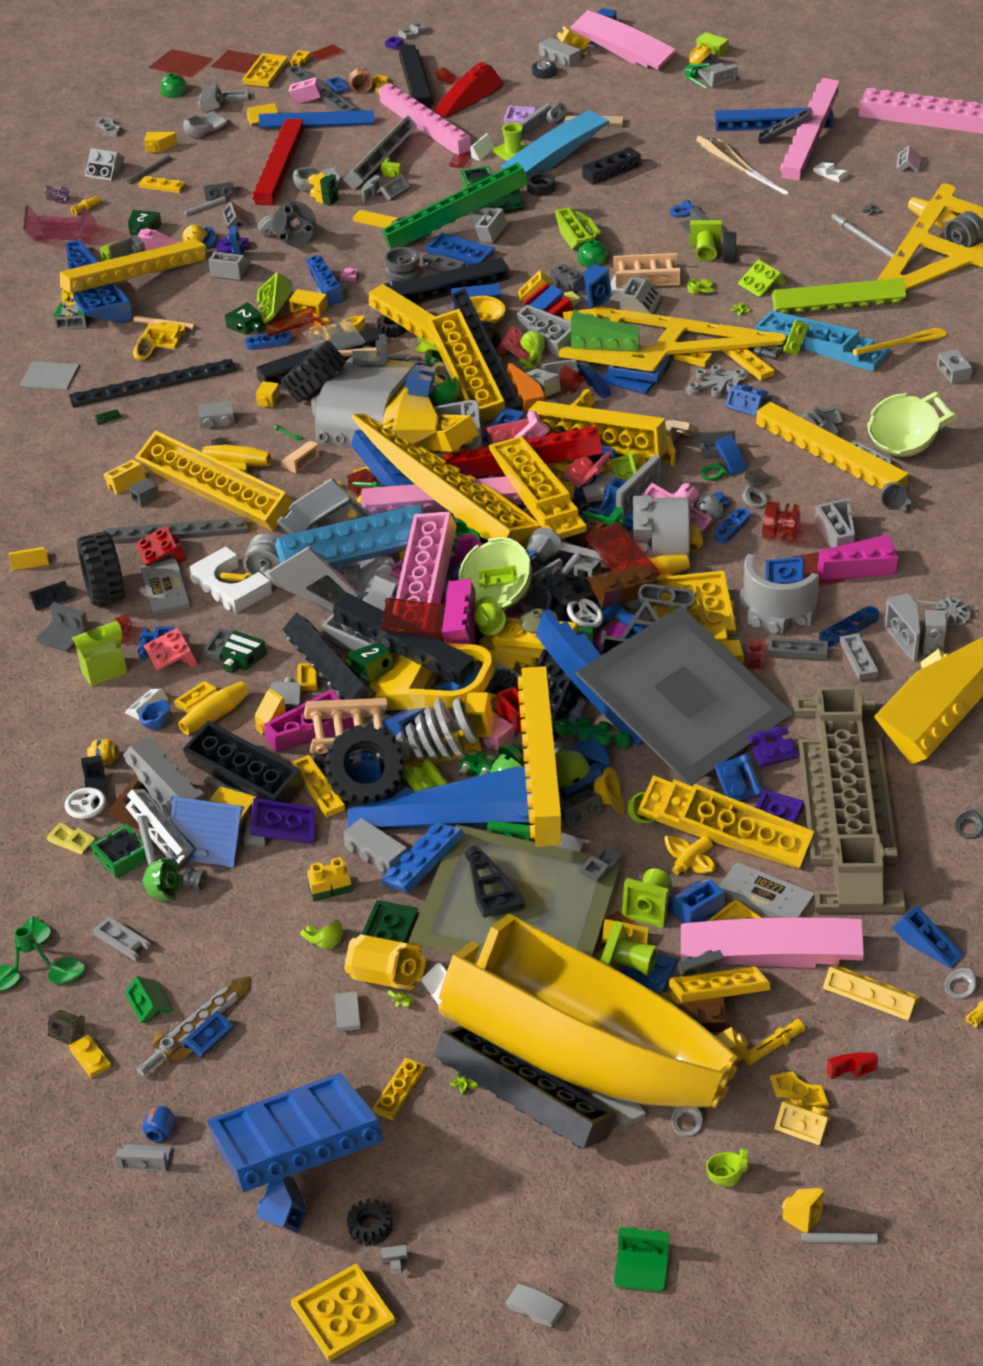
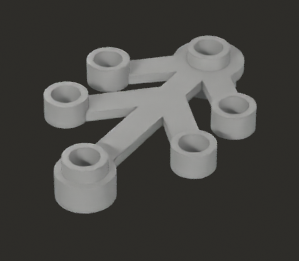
M719 364L711 366L712 374L706 373L705 369H697L696 378L710 381L699 384L697 382H690L687 385V394L698 395L701 389L712 387L711 395L719 397L726 382H728L727 391L729 392L730 387H736L739 382H744L748 377V373L743 369H736L734 371L721 369Z

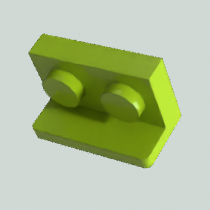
M425 759L421 768L418 766H405L403 776L415 792L447 784L430 759Z

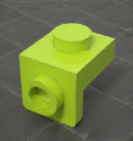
M386 158L381 164L383 176L390 178L398 177L401 175V164L392 163L390 158Z

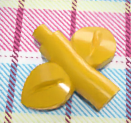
M665 836L667 850L677 859L675 866L672 868V872L675 875H679L682 871L685 873L689 868L695 873H708L715 870L713 860L703 855L713 847L709 838L702 836L695 843L689 845L688 842L681 838Z

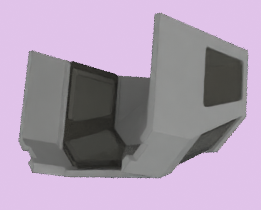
M331 478L293 502L288 508L290 510L285 518L281 516L277 523L288 534L371 516V514L334 478ZM308 546L271 570H267L265 567L259 570L278 587L314 602L332 612L333 605L347 593L363 600L370 590L368 585L371 578L384 573L390 575L392 573L391 567L394 566L395 562L393 558L387 557V555L356 562L360 564L358 581L349 582L337 570L338 567H334Z

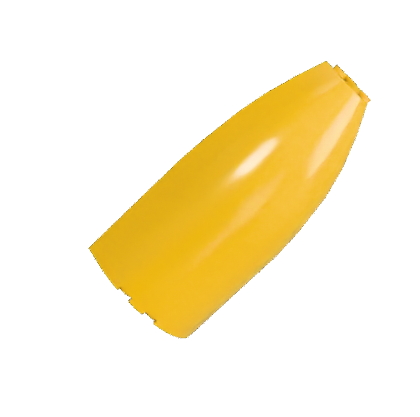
M511 914L506 915L491 926L477 965L473 963L480 945L474 941H471L452 956L439 995V999L442 1000L438 1006L439 1014L546 1073L614 1099L654 1106L716 1108L729 1090L727 1083L729 1079H733L738 1069L735 1066L738 1057L702 1025L637 981Z

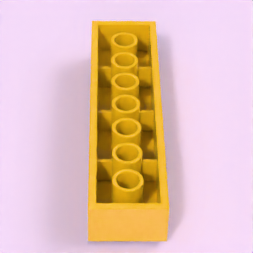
M460 309L428 319L430 334L451 378L453 379L456 376L460 383L461 400H474L478 403L480 423L497 418L498 414L505 409L504 400Z
M537 401L528 410V412L536 411L538 417H541L542 422L549 427L550 431L544 436L551 433H563L568 430L584 429L588 426H597L601 445L614 448L616 454L628 455L627 450L631 449L632 455L652 458L655 454L662 457L668 450L665 418Z

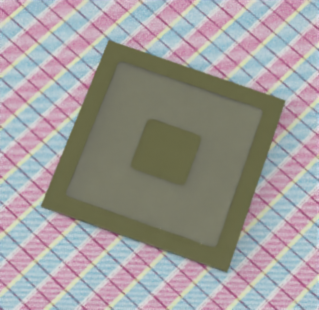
M461 825L455 826L461 828L465 836L442 858L409 939L410 944L455 954L471 941H474L480 945L475 958L479 959L491 926L506 915L511 914L591 957L593 956L622 861L605 878L596 882L579 873V870L591 854L555 846L535 847V842L497 833H488L487 831ZM479 846L482 852L515 884L525 901V909L483 918L475 903L469 862L465 857V851L469 847ZM488 868L477 870L479 877L492 874ZM498 883L484 885L486 894L504 890Z

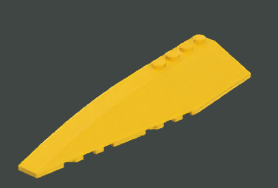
M352 414V419L404 475L453 513L455 518L464 521L467 527L480 533L482 538L488 540L490 538L504 537L520 543L532 535L535 530L541 528L536 520L484 483L479 485L475 482L476 478L459 473L460 469L455 466L445 465L446 461L421 446L416 448L412 445L413 441L408 438L397 437L396 431L382 428V423L367 414Z
M983 637L917 671L874 716L909 763L915 764L927 759L983 697Z

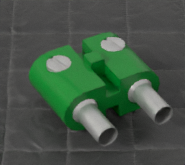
M471 749L459 764L460 771L458 776L460 778H464L465 775L473 776L475 772L478 773V776L489 774L498 756L488 752L483 756L481 751Z

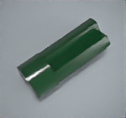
M116 409L94 415L97 425L120 419V413Z

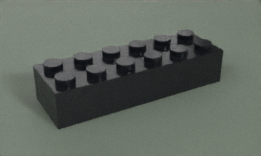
M209 720L182 749L188 762L193 766L258 799L289 803L306 784L299 768Z

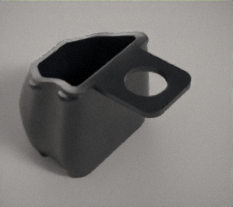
M536 579L531 581L528 591L518 602V605L524 608L522 615L534 609H550L552 611L556 598L546 584H542L540 580Z

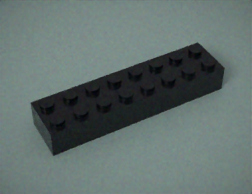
M461 1026L442 1032L434 1057L439 1059L444 1066L453 1068L462 1077L473 1080L480 1088L494 1093L499 1100L512 1104L517 1111L533 1117V1120L538 1124L546 1125L552 1129L554 1134L567 1138L577 1148L585 1149L608 1139L617 1113L559 1078L540 1070Z

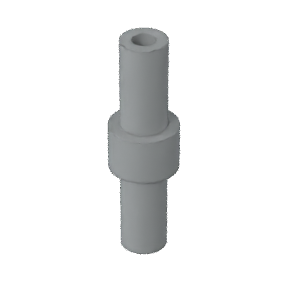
M580 699L575 708L571 709L567 717L569 721H579L582 715L581 712L586 705L584 700Z

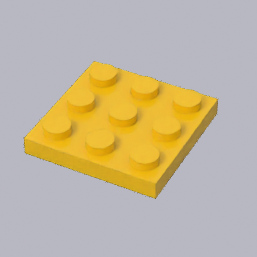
M357 1263L291 1299V1306L328 1362L396 1324L394 1316Z

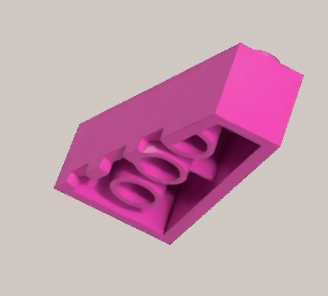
M888 534L820 550L817 568L821 580L896 574L898 556Z
M472 579L450 581L448 584L442 628L444 643L475 645L474 612L476 589Z
M329 690L309 701L341 699L332 690ZM306 702L264 724L265 740L275 752L312 742V739H316L313 720L305 719L304 717ZM352 717L341 718L343 731L348 728L350 730L354 729ZM321 719L324 738L335 735L333 719Z

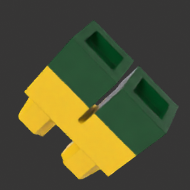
M321 172L318 175L312 174L308 178L309 183L314 185L310 195L316 199V202L331 206L339 200L336 175L330 174L327 176Z
M341 857L332 859L331 864L326 866L319 862L311 864L310 870H307L308 888L313 902L332 897L331 889L334 896L353 892L349 872L345 861H342Z

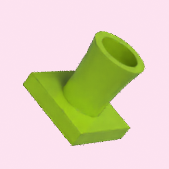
M518 123L503 125L502 131L505 143L493 148V153L507 161L527 147V145L521 142L522 125Z
M690 220L689 247H696L695 257L699 261H712L716 258V247H721L722 220Z
M649 869L645 872L642 882L627 878L624 882L622 917L664 928L667 917L668 894L672 888L670 876L663 870Z
M614 921L601 962L615 970L621 964L650 976L657 959L658 946L628 941L629 936L623 923Z

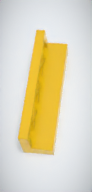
M839 965L829 967L823 989L907 1021L910 1020L915 1005L921 999L919 995Z

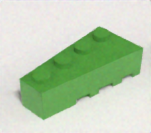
M573 309L571 317V349L639 350L640 327L622 322L616 323L608 318L594 317L593 314H583Z

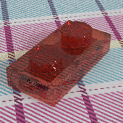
M746 639L745 667L747 669H765V639Z

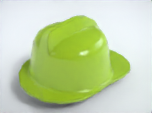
M491 596L483 597L476 602L474 620L479 631L487 636L498 634L506 623V616L499 602Z

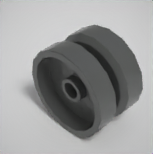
M972 211L960 214L946 223L944 228L945 239L967 248L979 244L983 241L982 219Z
M396 247L385 254L387 280L399 281L401 283L420 277L419 253L415 249Z

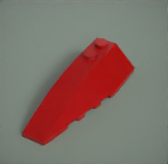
M479 62L452 86L434 112L445 119L457 113L460 109L468 108V105L472 103H478L479 99L492 95L503 85V81L491 65Z

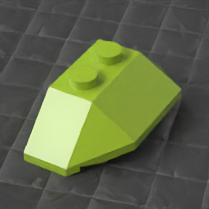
M570 207L555 210L560 233L571 249L580 248L583 243L596 239L601 235L600 230L589 216L574 211Z

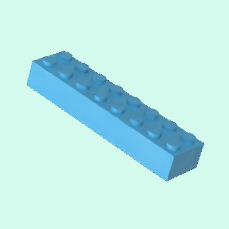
M420 504L293 533L278 537L275 547L280 563L310 546L332 568L406 551L414 514H423Z

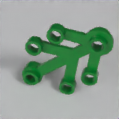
M580 717L579 722H571L566 719H559V721L554 722L555 732L560 735L573 734L578 739L585 741L592 738L603 745H608L610 739H614V744L622 748H629L632 738L630 733L620 731L618 735L607 733L610 731L611 723L606 721H599L598 726L591 727V719L587 717Z

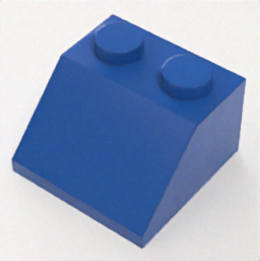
M593 264L584 271L589 309H594L612 297L609 269Z

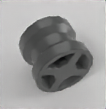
M188 867L184 873L183 886L185 888L195 887L196 890L202 891L203 886L207 882V871L203 869L198 871L194 867Z

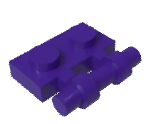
M777 726L769 731L764 732L760 730L748 736L750 743L757 742L758 746L754 747L753 752L761 768L799 757L792 738L783 739L782 737L789 733L787 727L780 728ZM773 738L775 742L767 743L766 739Z

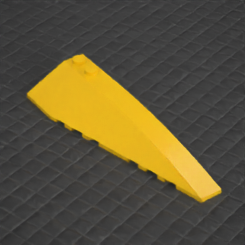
M405 381L391 397L386 407L382 428L392 429L397 432V437L408 438L414 444L437 432L439 417L429 397L407 394L408 388H405Z

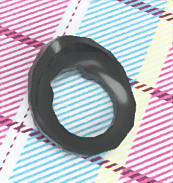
M972 808L962 811L955 819V832L965 839L978 837L983 828L981 816ZM965 820L974 822L976 831L973 834H965L960 830V825Z

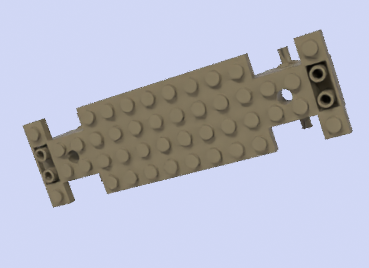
M859 686L817 687V693L814 694V697H794L795 717H815L818 739H798L807 829L814 831L809 843L811 865H833L835 891H815L816 913L905 912L903 890H883V864H898V853L881 738H864L862 716H875L877 712L875 696H861Z

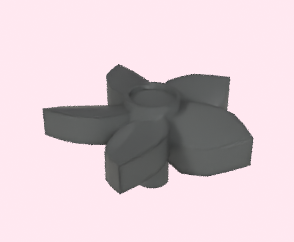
M870 204L869 206L865 205V209H862L861 212H868L870 216L873 213H880V210L876 205Z

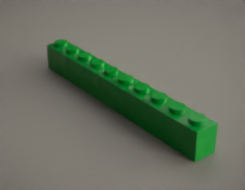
M517 162L382 229L381 232L386 245L391 250L413 243L416 239L427 236L430 232L439 230L444 225L453 223L456 219L467 216L471 212L481 209L483 206L493 203L517 189L523 188L529 184L524 168Z

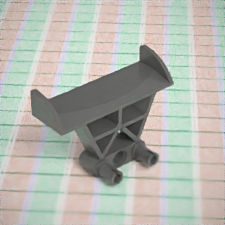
M654 584L642 585L638 592V599L642 604L621 638L605 636L606 631L602 630L599 654H603L604 642L619 645L627 640L626 638L633 627L647 628L658 621L659 617L652 606L673 609L682 606L688 612L694 604V593L688 589ZM663 593H669L672 599L669 601H664L661 598V595ZM646 609L654 622L638 619Z

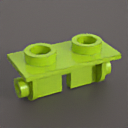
M796 319L795 323H792L793 327L785 346H783L784 352L795 356L798 355L810 326Z
M516 565L478 570L480 587H484V589L497 586V583H501L502 586L515 585L518 582Z

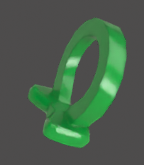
M717 461L716 464L705 466L701 471V475L705 480L716 481L722 475L726 477L727 471ZM711 469L720 470L714 477H707L705 475Z

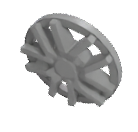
M950 597L943 600L940 599L934 610H945L946 626L958 627L966 624L971 615L968 604L962 602V599L958 600Z

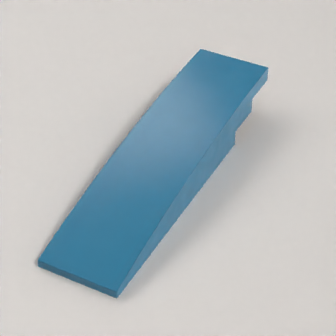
M588 110L556 127L503 163L501 169L503 170L518 162L524 168L526 177L541 171L547 172L610 122L604 117Z
M770 311L755 326V329L759 331L785 334L786 343L793 327L792 323H795L796 319L810 325L802 343V349L866 370L874 371L890 355V349H882L855 356L853 349L874 345V340L860 337L859 330L780 312Z

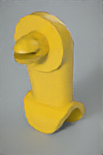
M223 572L218 574L217 579L228 584V582H241L251 577L252 574L246 573L243 575Z

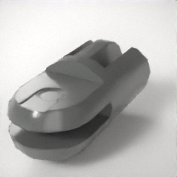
M817 407L814 408V411L808 413L809 416L806 415L804 417L805 420L836 436L839 435L837 426Z

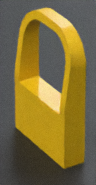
M446 643L473 657L474 661L484 662L474 682L463 689L455 691L427 690L424 687L432 671L399 654L392 658L394 668L371 682L370 687L376 692L372 699L386 698V710L427 708L429 705L434 708V701L438 697L443 699L448 708L453 707V701L458 697L466 704L468 693H483L494 674L495 664L489 651L481 646Z

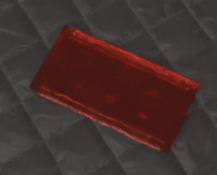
M618 522L586 536L588 543L612 571L635 565H647L651 567L656 577L659 576L660 571Z

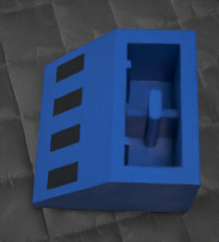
M711 879L695 881L668 897L667 909L683 924L704 922L724 908L725 891Z
M288 1176L266 1184L267 1191L257 1207V1218L298 1233L307 1209L295 1180Z

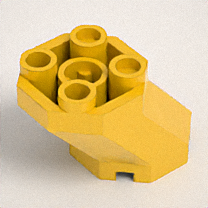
M360 934L349 942L344 969L355 980L412 990L415 987L412 984L415 981L420 982L423 978L426 959L424 955L420 954L419 950H422L418 945Z

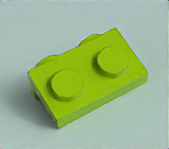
M631 449L627 450L628 455L610 459L615 477L628 481L638 471L635 468L638 465L636 455H632Z

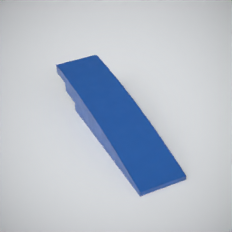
M550 609L543 611L536 637L566 675L599 711L620 731L630 733L634 744L642 745L643 740L575 674L576 671L601 656L585 633L577 635L567 621L559 623Z

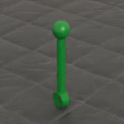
M279 425L274 426L275 431L285 433L297 441L302 440L301 435L296 436L280 428Z

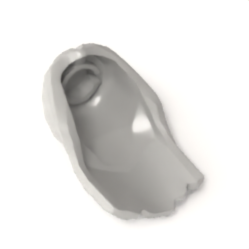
M212 111L203 117L192 115L186 118L183 123V129L189 137L201 138L210 132L219 130L227 121L222 116L216 114L215 111Z
M304 167L294 171L293 181L301 191H311L314 185L309 183L308 178L312 174L318 175L321 172L327 176L334 174L336 175L337 183L340 181V175L335 167L326 170Z

